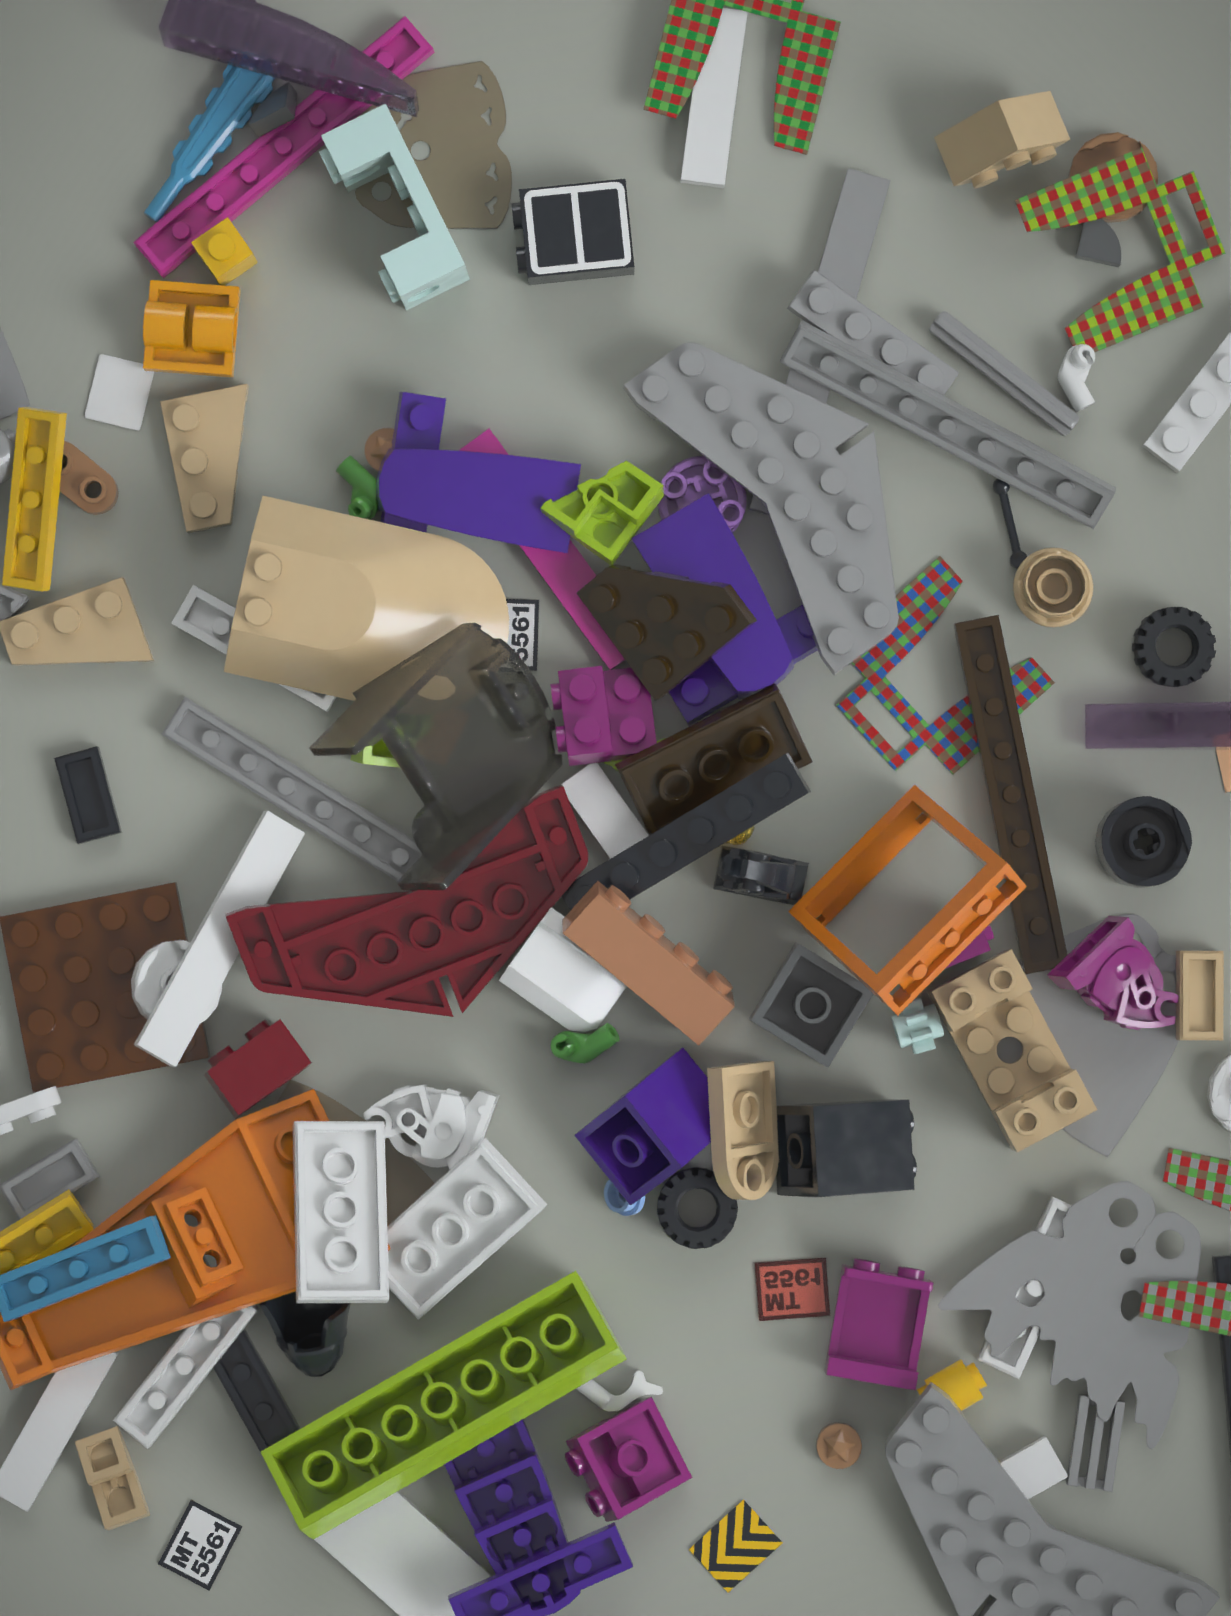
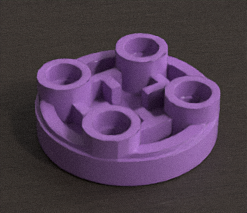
M695 456L682 460L674 465L662 479L661 484L664 489V497L658 504L661 520L709 493L732 534L742 522L746 510L745 488L706 457Z

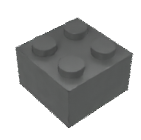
M795 942L749 1019L814 1060L829 1067L873 993L856 978Z

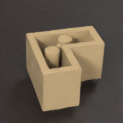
M1051 91L998 100L935 136L934 139L953 185L958 186L972 183L976 189L996 181L999 178L997 171L1004 167L1008 171L1030 161L1032 165H1037L1052 159L1057 155L1055 148L1069 141L1070 137Z

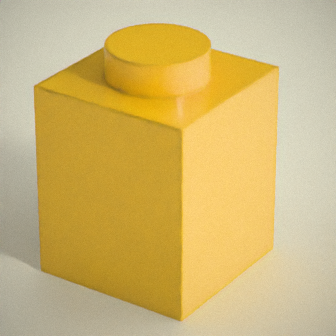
M228 217L191 242L197 254L219 285H227L258 263L253 252Z

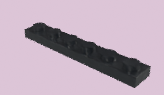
M786 753L579 877L566 890L562 898L571 911L592 886L599 881L607 889L611 885L617 887L630 900L810 793L811 790L789 753Z

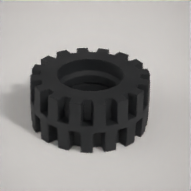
M1167 607L1152 612V614L1141 621V625L1135 630L1133 635L1135 639L1134 643H1132V651H1134L1136 666H1139L1142 671L1141 673L1146 678H1149L1158 685L1180 687L1196 682L1202 678L1205 672H1208L1212 666L1210 664L1212 658H1215L1216 650H1214L1216 638L1211 633L1210 629L1212 627L1208 621H1204L1201 618L1202 615L1184 607ZM1169 628L1181 629L1191 639V655L1187 661L1178 666L1167 665L1160 660L1156 652L1158 637Z
M699 1167L682 1170L669 1178L661 1189L657 1202V1215L664 1232L677 1244L691 1249L709 1248L724 1240L733 1229L738 1212L737 1200L728 1197L721 1190L716 1181L714 1171ZM693 1189H702L709 1192L717 1205L713 1220L702 1227H692L684 1223L678 1212L681 1197Z

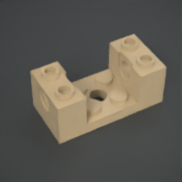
M1009 949L933 988L927 993L933 1004H935L943 1023L1011 1150L1019 1152L1095 1112L1097 1108L1077 1070L1071 1069L1030 993L1033 989L1012 949ZM1005 1037L1016 1038L1022 1046L1020 1058L1013 1063H1005L997 1055V1045Z

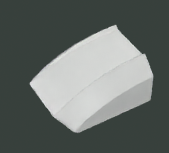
M551 907L499 981L570 1031L584 1033L597 1029L627 986L563 934L562 919L564 916Z

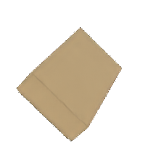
M1176 951V994L1179 996L1178 1003H1176V1040L1223 1041L1224 951Z

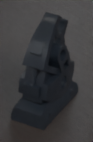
M722 845L713 889L795 905L802 898L809 863Z

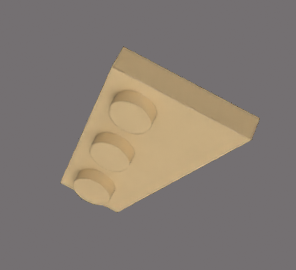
M248 384L160 401L185 528L188 534L232 525L238 478L237 470L249 389Z
M124 577L0 621V633L11 664L14 666L134 661L155 662Z

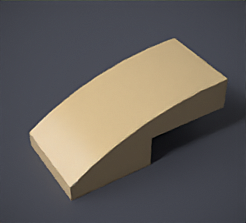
M116 1426L75 1441L87 1483L92 1486L104 1529L109 1531L150 1516L136 1470L119 1427Z

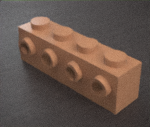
M597 881L562 919L563 934L697 1045H700L735 1007L733 992H731L733 986L718 971L712 970L709 973L697 963L699 961L698 956L682 942L675 945L663 935L665 929L652 916L645 914L641 917L629 907L631 901L621 890L613 885L607 889Z

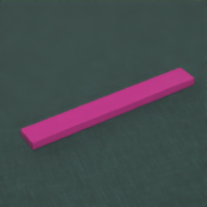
M404 16L298 104L293 120L257 138L133 242L134 245L164 279L196 252L191 243L225 218L228 217L231 222L325 145L321 135L361 115L435 53L433 47L408 18Z

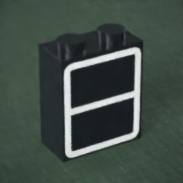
M626 179L519 189L520 202L511 203L514 230L523 229L524 246L516 247L518 274L527 273L529 285L634 275L635 266Z

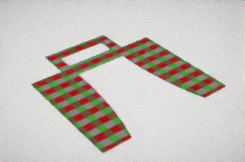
M1169 1148L1163 1182L1204 1202L1231 1211V1161ZM1200 1281L1144 1283L1138 1317L1231 1336V1284Z

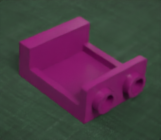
M854 1258L853 1266L842 1264L824 1368L826 1375L916 1391L919 1374L917 1366L929 1295L933 1290L934 1283L931 1280L924 1279V1270L898 1266L897 1274L879 1271L881 1263Z

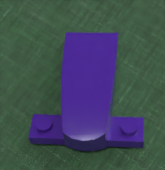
M399 392L392 448L388 449L381 462L376 481V497L379 511L382 512L380 522L426 533L427 526L429 525L476 537L568 553L570 535L543 514L541 507L550 499L554 502L577 490L581 464L504 454L441 450L439 445L446 398Z
M709 493L631 538L652 573L657 571L686 576L690 580L731 584L757 619L753 625L669 692L688 726H691L736 698L739 700L745 699L774 683L778 685L791 672L794 664L818 651L803 604L776 620L753 570Z
M523 1419L444 1464L454 1485V1491L474 1529V1535L496 1574L448 1595V1600L455 1616H547L569 1605L581 1593V1590L633 1567V1562L615 1522L573 1541H568L548 1479Z

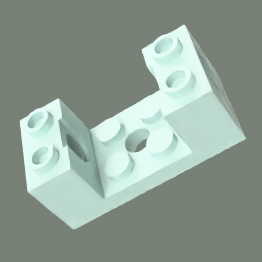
M386 104L321 135L326 148L319 151L334 184L343 181L347 191L350 192L389 173L401 200L410 197L413 205L407 207V210L419 237L380 256L385 268L378 271L393 303L401 300L407 311L470 280L465 263Z

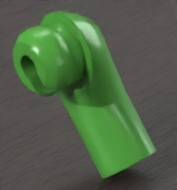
M350 455L336 469V472L352 486L351 504L348 505V512L351 516L371 520L379 509L376 497L377 479Z
M606 1023L592 1034L573 1031L560 1032L552 1039L550 1048L552 1053L558 1058L585 1064L619 1042L620 1038L616 1029L611 1024Z

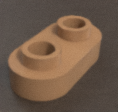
M64 441L63 455L67 457V465L61 470L60 492L89 514L99 515L108 512L114 507L118 499L119 492L116 481L77 447ZM92 483H99L102 487V492L97 498H89L87 496V487Z

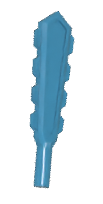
M268 52L242 53L238 59H232L222 73L223 84L221 87L213 88L205 100L206 111L204 114L196 115L189 125V138L179 141L172 152L175 160L171 165L170 176L144 211V214L151 220L158 222L185 185L193 182L197 176L207 175L214 166L213 156L216 153H224L233 142L231 137L235 129H243L252 117V107L255 104H261L273 91L272 82L276 78Z

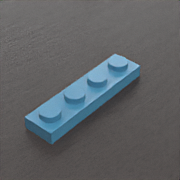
M149 1216L0 1275V1312L3 1321L7 1322L170 1259L171 1255L157 1216Z

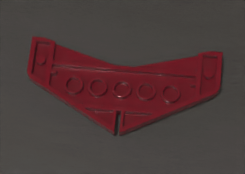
M559 785L539 793L410 891L245 906L227 913L225 916L249 978L254 987L262 992L454 1017L439 978L447 975L460 1011L463 1013L543 919L549 909L555 905L586 868L588 850L564 786Z

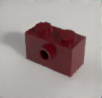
M266 1019L244 1034L248 1040L246 1044L236 1051H233L231 1046L228 1045L208 1060L212 1068L204 1076L235 1119L294 1078L312 1063L281 1019L272 1025Z

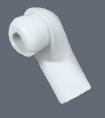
M1087 344L1072 346L1065 353L1057 375L1058 381L1076 413L1095 403L1084 383L1091 365L1095 361V352Z

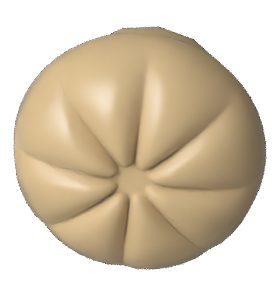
M1062 548L1040 549L1030 554L1018 567L1013 582L1014 598L1021 612L1032 622L1045 627L1066 626L1079 619L1089 607L1093 596L1092 575L1084 561L1071 551Z

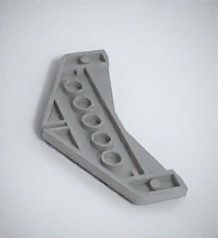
M694 342L678 346L624 384L623 389L640 410L653 420L657 419L762 502L769 513L803 604L820 658L833 675L883 641L894 631L898 624L899 616L874 431L841 455L836 450L867 428L868 423Z
M932 1382L929 1383L886 1439V1458L959 1616H973L989 1594L993 1597L978 1616H1206L1220 1599L1215 1589L1197 1577L1181 1571L1174 1573L1059 1530L1044 1520L964 1418L963 1412L953 1399Z

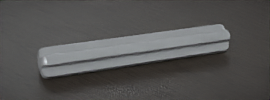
M941 312L929 328L930 333L1060 435L1066 436L1078 423V414L948 312Z

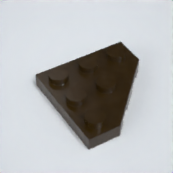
M617 564L605 568L577 592L582 602L655 701L664 697L757 621L731 584L690 580L686 576L657 571L650 573L633 570L629 566Z

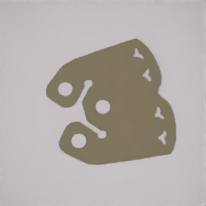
M483 61L407 75L361 114L363 115L370 109L386 104L397 125L401 120V113L405 110L411 111L412 119L406 121L399 132L410 154L411 147L418 141H424L430 146L428 158L422 161L416 160L413 156L412 158L447 229L498 228L509 208L512 172L507 156L497 145L498 139L506 125V109L497 78L488 65ZM479 75L482 77L481 83L487 88V92L474 87ZM488 108H492L489 114L492 123L490 126L481 117ZM492 163H495L496 166L494 173L498 177L497 181L493 177L486 175ZM389 173L356 188L355 194L359 203L390 225L415 228L407 210V207L413 205L410 197L401 200ZM378 182H385L391 187V196L385 201H378L372 195V188ZM497 197V202L493 205L494 214H491L485 203Z

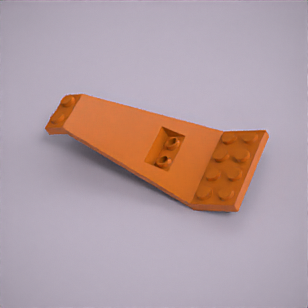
M309 1090L234 1120L73 1245L81 1244L149 1216L156 1215L171 1255L170 1259L11 1321L4 1322L0 1312V1369L10 1391L51 1373L296 1291L294 1121H329L315 1090ZM184 1215H193L197 1219L198 1225L195 1227L189 1226L184 1220ZM203 1256H213L217 1263L216 1267L207 1266L204 1263Z

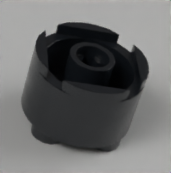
M1151 796L1132 798L1114 806L1100 821L1095 839L1097 857L1106 873L1119 884L1135 888L1156 886L1173 879L1185 865L1192 846L1191 830L1181 811L1168 802ZM1139 830L1143 836L1151 835L1153 839V844L1147 846V855H1145L1143 849H1135L1133 841L1138 839L1137 831Z

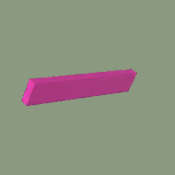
M490 428L458 450L508 455ZM571 540L569 542L568 553L519 545L607 668L612 670L625 661L577 595V592L597 575Z

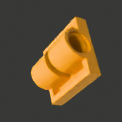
M150 280L149 300L145 305L143 319V343L145 346L143 369L154 372L234 377L241 289L238 286Z

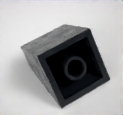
M909 1099L776 1106L779 1155L776 1174L777 1195L830 1197L915 1190L914 1178L917 1173V1163L912 1154L911 1136L914 1129V1116L910 1110Z

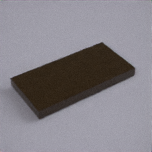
M774 683L616 763L615 766L649 835L786 753H789L798 769L813 761L782 694Z

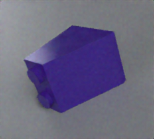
M683 1047L574 1135L630 1206L681 1169L711 1143L708 1077Z

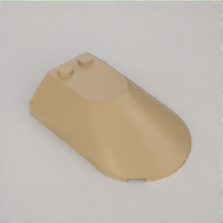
M262 496L234 613L224 672L410 713H428L448 709L477 693L498 668L504 655L509 635V612L506 597L496 575L485 561L471 549L452 539Z

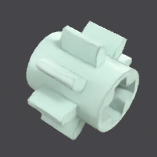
M921 998L914 999L898 1016H891L900 1048L912 1046L915 1055L936 1049L933 1039L944 1036L935 1004L923 1007Z

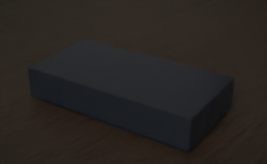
M96 746L54 758L77 844L122 833L100 748Z

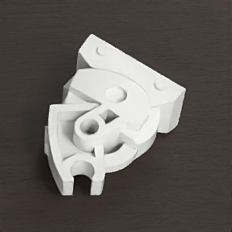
M427 1084L413 1087L408 1085L395 1089L393 1094L381 1099L363 1114L365 1120L371 1119L374 1115H380L385 1119V1139L389 1138L395 1149L403 1155L413 1157L419 1163L429 1167L439 1168L448 1166L451 1169L483 1141L500 1095L480 1090L471 1100L469 1097L461 1095L462 1092L452 1088L439 1090L427 1087ZM405 1132L417 1142L416 1145L407 1143L401 1133Z

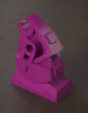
M1109 915L1047 974L1060 989L1077 990L1088 1006L1098 1007L1103 1011L1104 1020L1119 1024L1122 1028L1140 1030L1141 1028H1159L1175 1024L1176 1017L1163 1016L1160 1007L1164 1001L1178 1003L1179 996L1173 992L1163 991L1162 974L1148 949L1142 943L1133 939L1135 928L1129 917Z

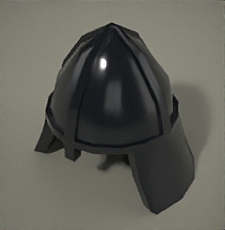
M296 1291L259 1303L276 1335L277 1345L296 1368L310 1377H321L335 1368L343 1355L351 1303H296Z

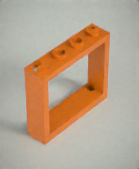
M914 785L788 912L814 940L898 1016L1027 886L1004 859ZM932 820L985 866L876 974L825 926ZM1005 879L1006 882L998 889L996 886ZM899 985L900 988L891 995L890 992Z

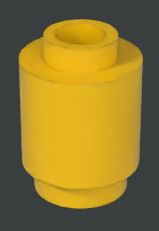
M959 1359L925 1379L926 1384L917 1389V1391L921 1395L929 1383L932 1382L946 1392L962 1411L984 1398L980 1389L986 1387L987 1384L974 1362L965 1366L962 1359Z

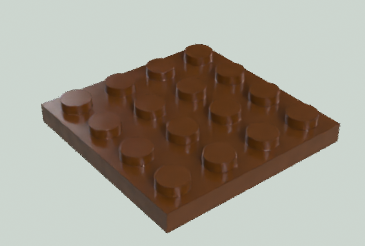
M177 882L0 917L33 1093L53 1086L60 1088L169 1066L134 1045L147 1019L140 1014L132 998L131 979L136 963L147 950L162 942L179 940L188 942ZM204 1022L199 1024L178 1064L211 1058Z

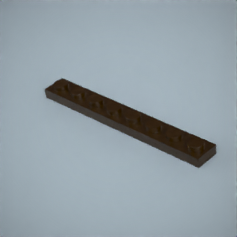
M999 615L955 623L954 630L1000 857L1011 866L1027 886L1010 903L1023 971L1025 974L1051 970L1068 954Z

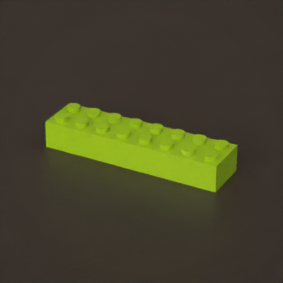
M574 1271L261 1451V1454L300 1531L314 1540L627 1360V1357L586 1283L577 1271Z

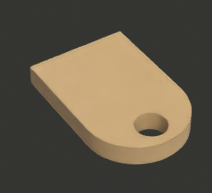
M756 1061L707 1068L712 1165L716 1181L721 1190L732 1199L757 1200L763 1197L771 1188L779 1163L774 1061Z

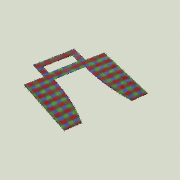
M941 556L896 595L899 616L896 628L887 638L852 662L866 679L836 705L895 771L924 745L934 753L952 774H955L979 752L968 695L929 726L885 677L933 626L963 582ZM1033 658L1010 668L1019 715L1055 683ZM870 691L913 737L898 752L891 747L855 707Z

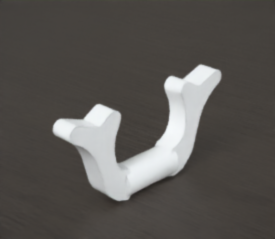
M640 1370L635 1371L630 1387L620 1395L609 1393L593 1379L576 1388L600 1409L608 1412L619 1411L638 1397L650 1394L661 1395L663 1393L661 1386L646 1382L644 1373Z

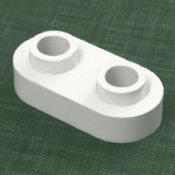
M56 1086L1 1105L0 1135L13 1131L11 1122L28 1116L30 1124L56 1115L53 1106L62 1103Z

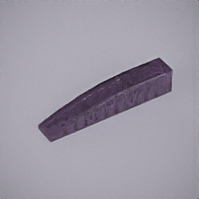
M168 0L159 24L164 47L378 107L386 104L389 110L417 117L419 105L417 92L413 87L382 64L344 40L302 19L257 3L255 0Z
M1231 702L1085 704L1086 749L1231 750Z

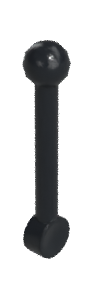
M996 479L993 483V490L1000 498L1013 554L1010 556V564L1013 568L1018 569L1020 564L1027 558V554L1021 551L1008 497L1010 485L1000 479Z

